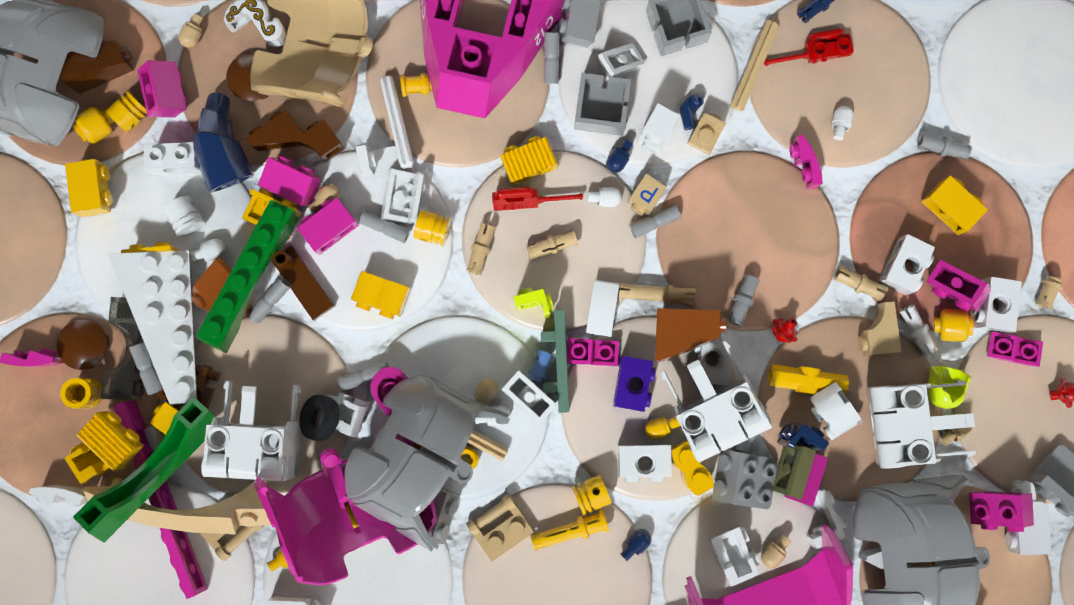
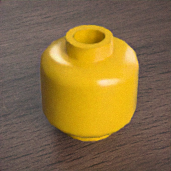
M92 106L77 114L74 120L75 124L72 125L83 142L88 141L95 144L112 133L110 124L113 123V120L106 113L105 109L100 111Z
M943 309L940 312L939 318L934 317V333H939L942 341L965 342L968 336L973 335V316L963 309Z

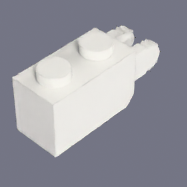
M1017 479L1011 484V492L1032 493L1034 525L1025 527L1024 532L1007 531L1005 542L1009 552L1019 555L1052 554L1048 506L1044 502L1036 500V488L1033 483Z

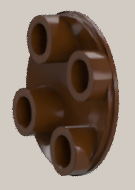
M245 53L235 58L229 65L226 74L227 85L231 92L238 98L246 101L264 100L268 97V95L251 90L250 74L254 53Z
M76 320L66 325L60 332L57 339V352L62 362L70 368L77 370L92 369L103 359L109 344V337L95 322Z

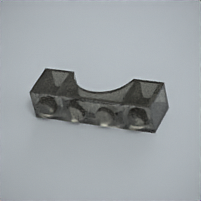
M111 297L108 322L118 327L123 333L126 340V352L123 360L117 367L103 373L101 399L141 401V397L145 393V387L129 347L144 341L127 299L124 297Z

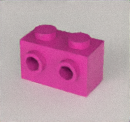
M147 60L137 70L147 117L176 118L187 109V100L181 86L182 78L176 62Z
M279 155L278 158L268 157L258 186L301 206L310 205L313 202L314 195L322 178L314 174V169L304 165L300 167L292 164V159L283 155Z
M338 198L334 200L329 199L324 202L320 207V211L314 215L309 214L300 221L301 225L297 227L298 231L318 255L324 253L359 226L358 222Z
M942 260L938 262L926 281L932 288L931 292L942 299L949 297L955 300L954 305L967 312L969 309L978 312L991 292L988 283Z
M994 491L969 493L971 524L981 525L983 530H998V526H1004L1010 532H1024L1025 527L1034 525L1032 493Z

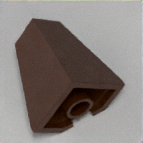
M102 41L97 57L92 58L76 52H69L58 80L81 94L134 71L131 64L133 57L127 47L123 48L116 41Z

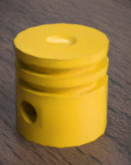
M127 90L125 92L127 95L121 96L122 100H116L105 111L123 130L129 133L141 122L140 118L144 119L146 117L145 114L147 112L145 105Z
M421 210L414 229V239L428 243L434 241L435 245L440 243V246L443 247L449 234L451 218L447 217L445 219L443 215L439 217V214Z
M71 378L62 385L60 398L67 407L73 409L93 408L101 402L103 388L97 380L91 378Z
M600 475L583 481V485L578 483L576 488L575 485L572 486L583 515L586 514V511L592 512L593 508L597 510L612 503ZM595 490L600 491L598 495L593 494Z

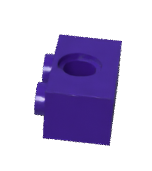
M626 356L621 357L613 407L645 412V407H650L652 393L648 392L649 383L654 382L656 367H652L653 361ZM632 377L639 378L642 383L641 389L637 392L631 391L628 386V382Z

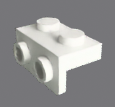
M392 168L389 169L381 219L405 224L416 222L422 210V206L419 204L420 195H423L426 187V181L423 180L424 173L418 172L414 174Z

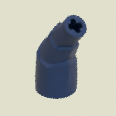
M211 93L208 95L205 107L202 108L198 129L193 142L194 153L209 193L229 188L254 176L239 141L234 138L232 121L229 119L230 100L222 93Z

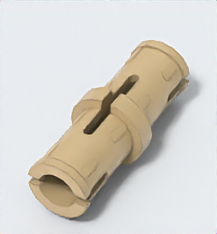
M480 223L475 244L471 246L473 251L466 268L467 272L481 275L486 255L490 254L489 245L495 227Z
M572 229L553 237L548 235L547 239L526 245L530 259L533 260L550 253L555 255L559 250L578 245V240Z
M843 266L839 267L836 272L838 276L835 275L834 277L835 281L854 288V292L858 294L862 292L878 299V301H882L886 295L883 292L888 291L887 286L868 279V275H859Z

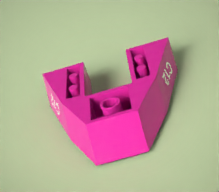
M420 0L424 58L436 108L485 119L521 79L543 46L544 33H551L561 18L563 0H511L502 37L458 28L465 0Z

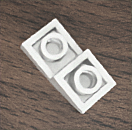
M601 280L594 281L586 333L612 336L620 283Z
M49 485L31 488L29 494L37 497V502L49 506L54 503L64 502L70 506L78 507L88 502L83 489L72 486Z

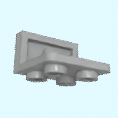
M1058 444L1026 481L1033 483L1036 493L1055 505L1054 508L1065 517H1074V453L1065 445Z
M722 450L719 454L712 499L733 505L769 509L772 502L778 461L769 457Z

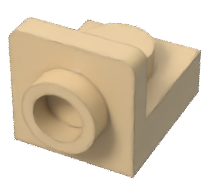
M703 113L687 145L710 155L726 123L722 121L720 116L714 113Z

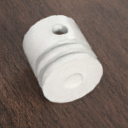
M191 196L176 198L163 207V211L178 237L192 234L205 225Z

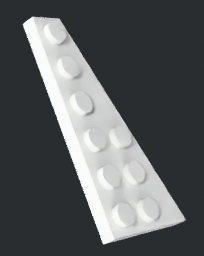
M189 250L108 254L169 404L187 403L192 397L197 399Z

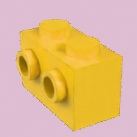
M96 159L66 163L65 171L71 213L80 217L111 213L110 205L113 203V198L108 190L107 181L110 179V174L105 164Z
M951 175L942 179L921 201L957 235L968 232L988 211L978 196L970 194L964 188V184Z

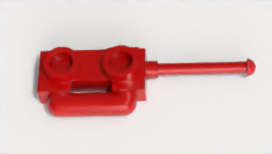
M841 28L811 33L808 36V41L804 44L805 52L774 59H765L764 65L768 66L769 64L801 58L807 59L808 63L816 64L819 61L826 62L829 59L848 57L854 53L850 34H845ZM833 39H834L833 42H828V43L822 42V41H827V40H833Z
M531 187L503 188L492 192L494 211L538 208V203L574 199L582 200L584 197L582 193L543 197L538 196L537 189Z

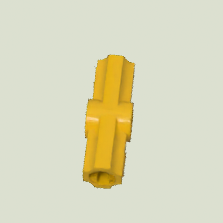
M771 364L768 371V386L793 389L798 393L815 395L837 382L845 396L849 389L848 375L821 372V369L801 366L794 368Z

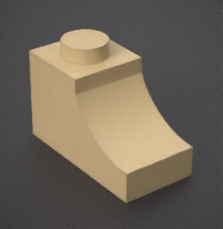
M895 301L877 304L874 322L867 330L860 331L861 336L858 337V346L860 351H863V356L902 352Z

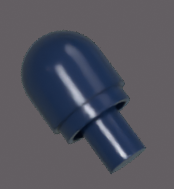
M625 139L620 148L615 147L606 160V166L609 171L619 173L625 168L630 160L628 152L633 143Z
M645 529L634 531L625 542L628 546L620 555L628 561L634 554H642L652 542L651 534Z

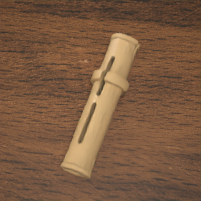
M622 283L619 286V299L666 302L667 305H671L672 302L695 304V288Z

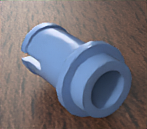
M537 350L532 369L527 372L529 374L528 379L542 384L543 380L547 379L545 374L553 355Z

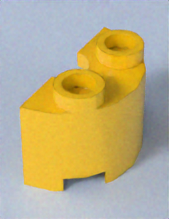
M84 443L70 449L71 454L64 457L80 484L88 482L95 475L99 477L111 470Z

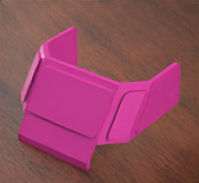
M828 525L822 526V550L803 567L719 599L700 598L691 576L686 577L687 585L684 587L689 605H851L853 596V564L835 531L830 530Z

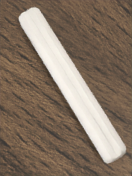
M392 76L382 77L380 83L399 163L402 168H409L414 165L395 82Z

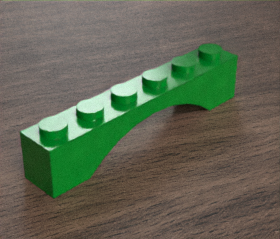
M270 199L196 335L200 341L224 353L228 352L240 329L245 310L261 276L273 259L274 253L279 251L287 242L299 220L293 209Z
M192 397L174 415L165 437L153 454L135 472L119 484L93 496L73 518L90 535L105 543L205 441L206 425L211 424L215 416L196 398Z

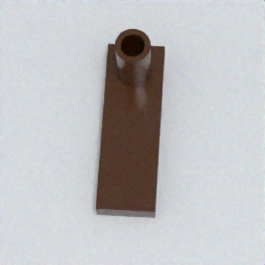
M292 245L283 251L274 253L271 261L282 277L291 284V290L313 321H316L335 307Z

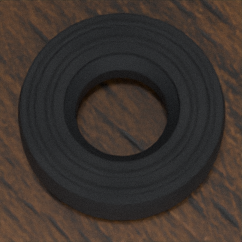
M321 394L311 396L304 403L300 412L299 426L302 434L314 441H324L331 437L339 422V407L337 402L329 396ZM320 408H322V422L316 427V415Z

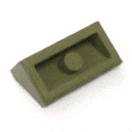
M797 444L793 448L784 447L777 468L773 491L802 499L816 451Z

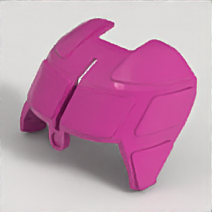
M398 434L396 435L395 439L414 448L411 440ZM335 449L324 450L319 456L322 470L295 484L285 496L266 485L261 476H257L256 481L253 482L272 527L276 528L279 544L291 574H294L296 581L299 583L328 585L347 578L349 574L344 556L381 538L387 539L397 554H401L418 545L395 530L394 525L378 520L353 505L354 502L347 499L345 467L348 459L341 461L340 455ZM433 501L419 514L428 533L438 521ZM345 502L350 504L358 523L356 528L353 527L344 505Z

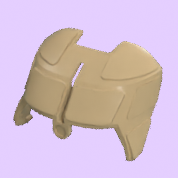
M267 0L269 7L287 14L290 20L281 54L260 50L255 51L250 74L251 90L263 95L307 99L336 107H342V104L346 105L347 101L342 99L339 94L348 88L358 71L362 58L368 56L373 47V39L367 37L368 18L364 1ZM312 40L329 44V47L308 44L307 41Z

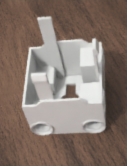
M727 341L722 343L741 380L715 392L700 361L697 360L687 365L703 397L694 403L683 407L666 371L661 372L662 379L666 380L678 403L674 408L677 414L676 418L698 462H702L721 453L722 450L725 451L748 440V438L757 436L772 428L767 411L762 402L759 401L748 377L744 372L741 373L729 349L731 346Z
M955 380L956 383L940 385L923 383L866 387L876 464L883 469L900 468L910 465L935 464L941 461L938 456L965 454L967 457L975 455V450L935 453L932 430L975 427L973 413L930 417L927 389L966 385L965 381Z
M226 381L223 389H226L224 416L214 417L211 424L206 425L204 456L201 466L202 475L204 477L256 480L257 476H261L262 480L286 481L297 478L300 471L302 433L298 421H296L298 393H301L300 386L293 385L290 422L286 423V426L254 424L257 387L242 386L239 424L229 423L233 381Z

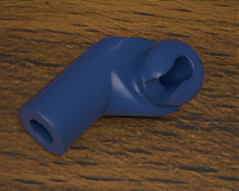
M700 94L690 95L680 107V115L685 131L696 128L694 114L704 103V99Z

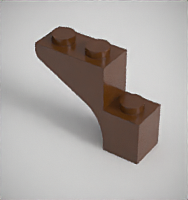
M287 110L273 114L269 122L263 126L255 127L249 132V136L245 138L247 143L257 151L307 147L315 151L325 163L345 149L324 119L320 122L315 121L307 127V131L303 133Z

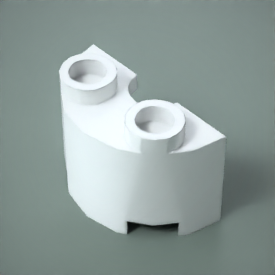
M837 382L810 397L815 406L811 411L819 422L823 420L826 422L827 426L823 428L831 440L863 422Z
M339 392L338 396L327 394V396L337 402L339 407V422L336 430L350 437H357L359 432H361L370 402L358 398L352 401V395ZM322 410V412H321V416H320V419H319V422H318L319 424H321V422H322L323 410Z
M735 527L710 538L713 552L731 587L759 575L756 568L759 565V561L753 550L748 551L746 542L750 540L744 527Z

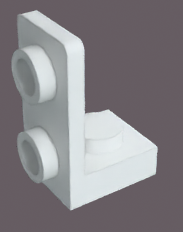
M366 145L356 146L360 172L364 177L386 174L391 168L396 170L413 168V166L409 168L401 167L396 146L369 150Z
M819 487L817 497L830 525V530L835 531L839 540L846 538L843 531L846 529L845 523L839 514L836 515L833 505H835L833 495L829 490L826 491L825 488ZM822 526L814 528L812 530L813 534L807 536L810 545L816 549L822 547Z

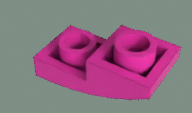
M798 135L790 144L791 159L794 158V166L804 165L802 168V180L806 182L807 189L818 188L823 184V179L817 157L807 139L803 135Z
M991 332L987 357L1040 367L1043 348L1042 341Z
M568 338L567 364L619 366L620 341Z
M41 347L40 351L29 350V353L14 350L13 353H2L0 357V363L14 366L49 367L63 364L61 358L56 356L57 351Z

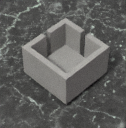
M701 0L648 1L646 14L652 32L655 31L654 38L660 56L681 51L684 45L688 49L708 42L712 31Z
M581 73L574 129L623 136L632 79L609 76L606 89L602 88L603 75Z

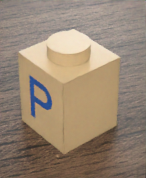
M645 174L629 198L628 204L631 205L630 209L638 215L643 216L645 214L649 216L667 187L648 174Z

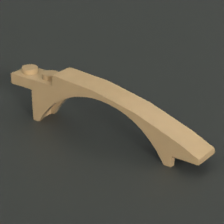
M114 478L111 486L84 487L83 492L87 501L93 496L119 484L122 479ZM264 480L266 485L270 487L269 481ZM253 483L243 491L224 501L202 508L170 510L143 503L128 519L129 521L146 526L191 533L236 534L238 526H272Z

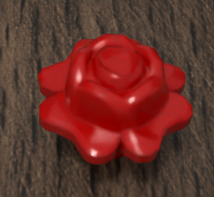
M790 317L787 321H784L782 318L778 320L773 319L772 332L776 340L784 343L796 342L798 340V332L795 330L797 321L794 318Z
M1061 378L1057 389L1049 391V395L1052 401L1060 399L1067 408H1071L1072 402H1074V383L1066 382L1065 378Z

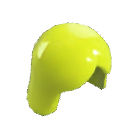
M930 366L928 383L931 385L956 383L955 380L965 381L966 385L945 387L946 391L943 390V387L928 388L927 395L929 401L940 408L951 409L959 406L965 399L966 390L971 380L970 375L956 368Z

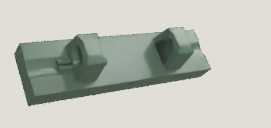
M554 310L553 331L541 332V342H555L557 382L543 383V392H556L558 413L569 412L565 317L564 310Z

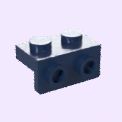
M802 423L786 424L778 434L780 439L777 443L784 447L793 448L798 440L808 448L818 451H824L829 445V442L823 438L825 434L821 430Z

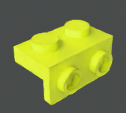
M526 288L517 291L518 295L513 297L517 311L541 305L544 318H550V311H553L554 308L550 294L545 295L544 289L533 291L532 288Z

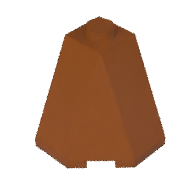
M657 308L655 361L664 362L721 339V332L726 333V317H722L721 310Z

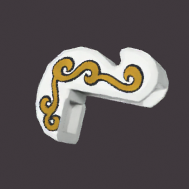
M236 0L227 8L224 21L232 33L244 27L252 20L269 46L279 47L284 44L287 31L278 18L275 17L273 19L272 13L262 0Z

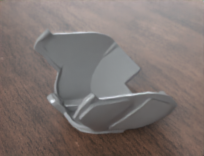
M12 0L0 5V134L11 137L17 135L28 141L48 146L60 145L69 132L79 109L78 102L56 91V85L67 54L71 51L92 58L97 57L103 38V17L86 9L50 0ZM14 52L38 59V62L35 64L13 56Z
M417 375L398 383L385 396L383 405L392 409V414L371 448L356 447L352 450L345 467V488L347 499L354 502L353 505L378 520L394 525L395 530L432 552L433 549L437 550L439 545L430 538L419 514L433 501L449 477L460 483H467L472 478V467L460 457L469 441L475 417L495 418L496 423L501 425L508 424L510 419L508 418L509 414L471 398L468 399L461 393L430 376ZM398 434L417 443L421 448L417 450L395 439Z
M944 475L914 480V483L894 482L861 489L853 514L854 537L857 540L872 541L880 544L886 586L883 589H865L862 591L864 605H976L980 590L979 570L989 565L990 555L986 547H976L970 525L965 515L954 503L961 489L970 483V480L965 478V475ZM935 561L936 565L932 567H907V563Z

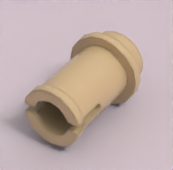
M1046 276V279L1041 282L1043 287L1035 304L1042 308L1046 306V309H1052L1059 289L1063 288V285H1061V279Z

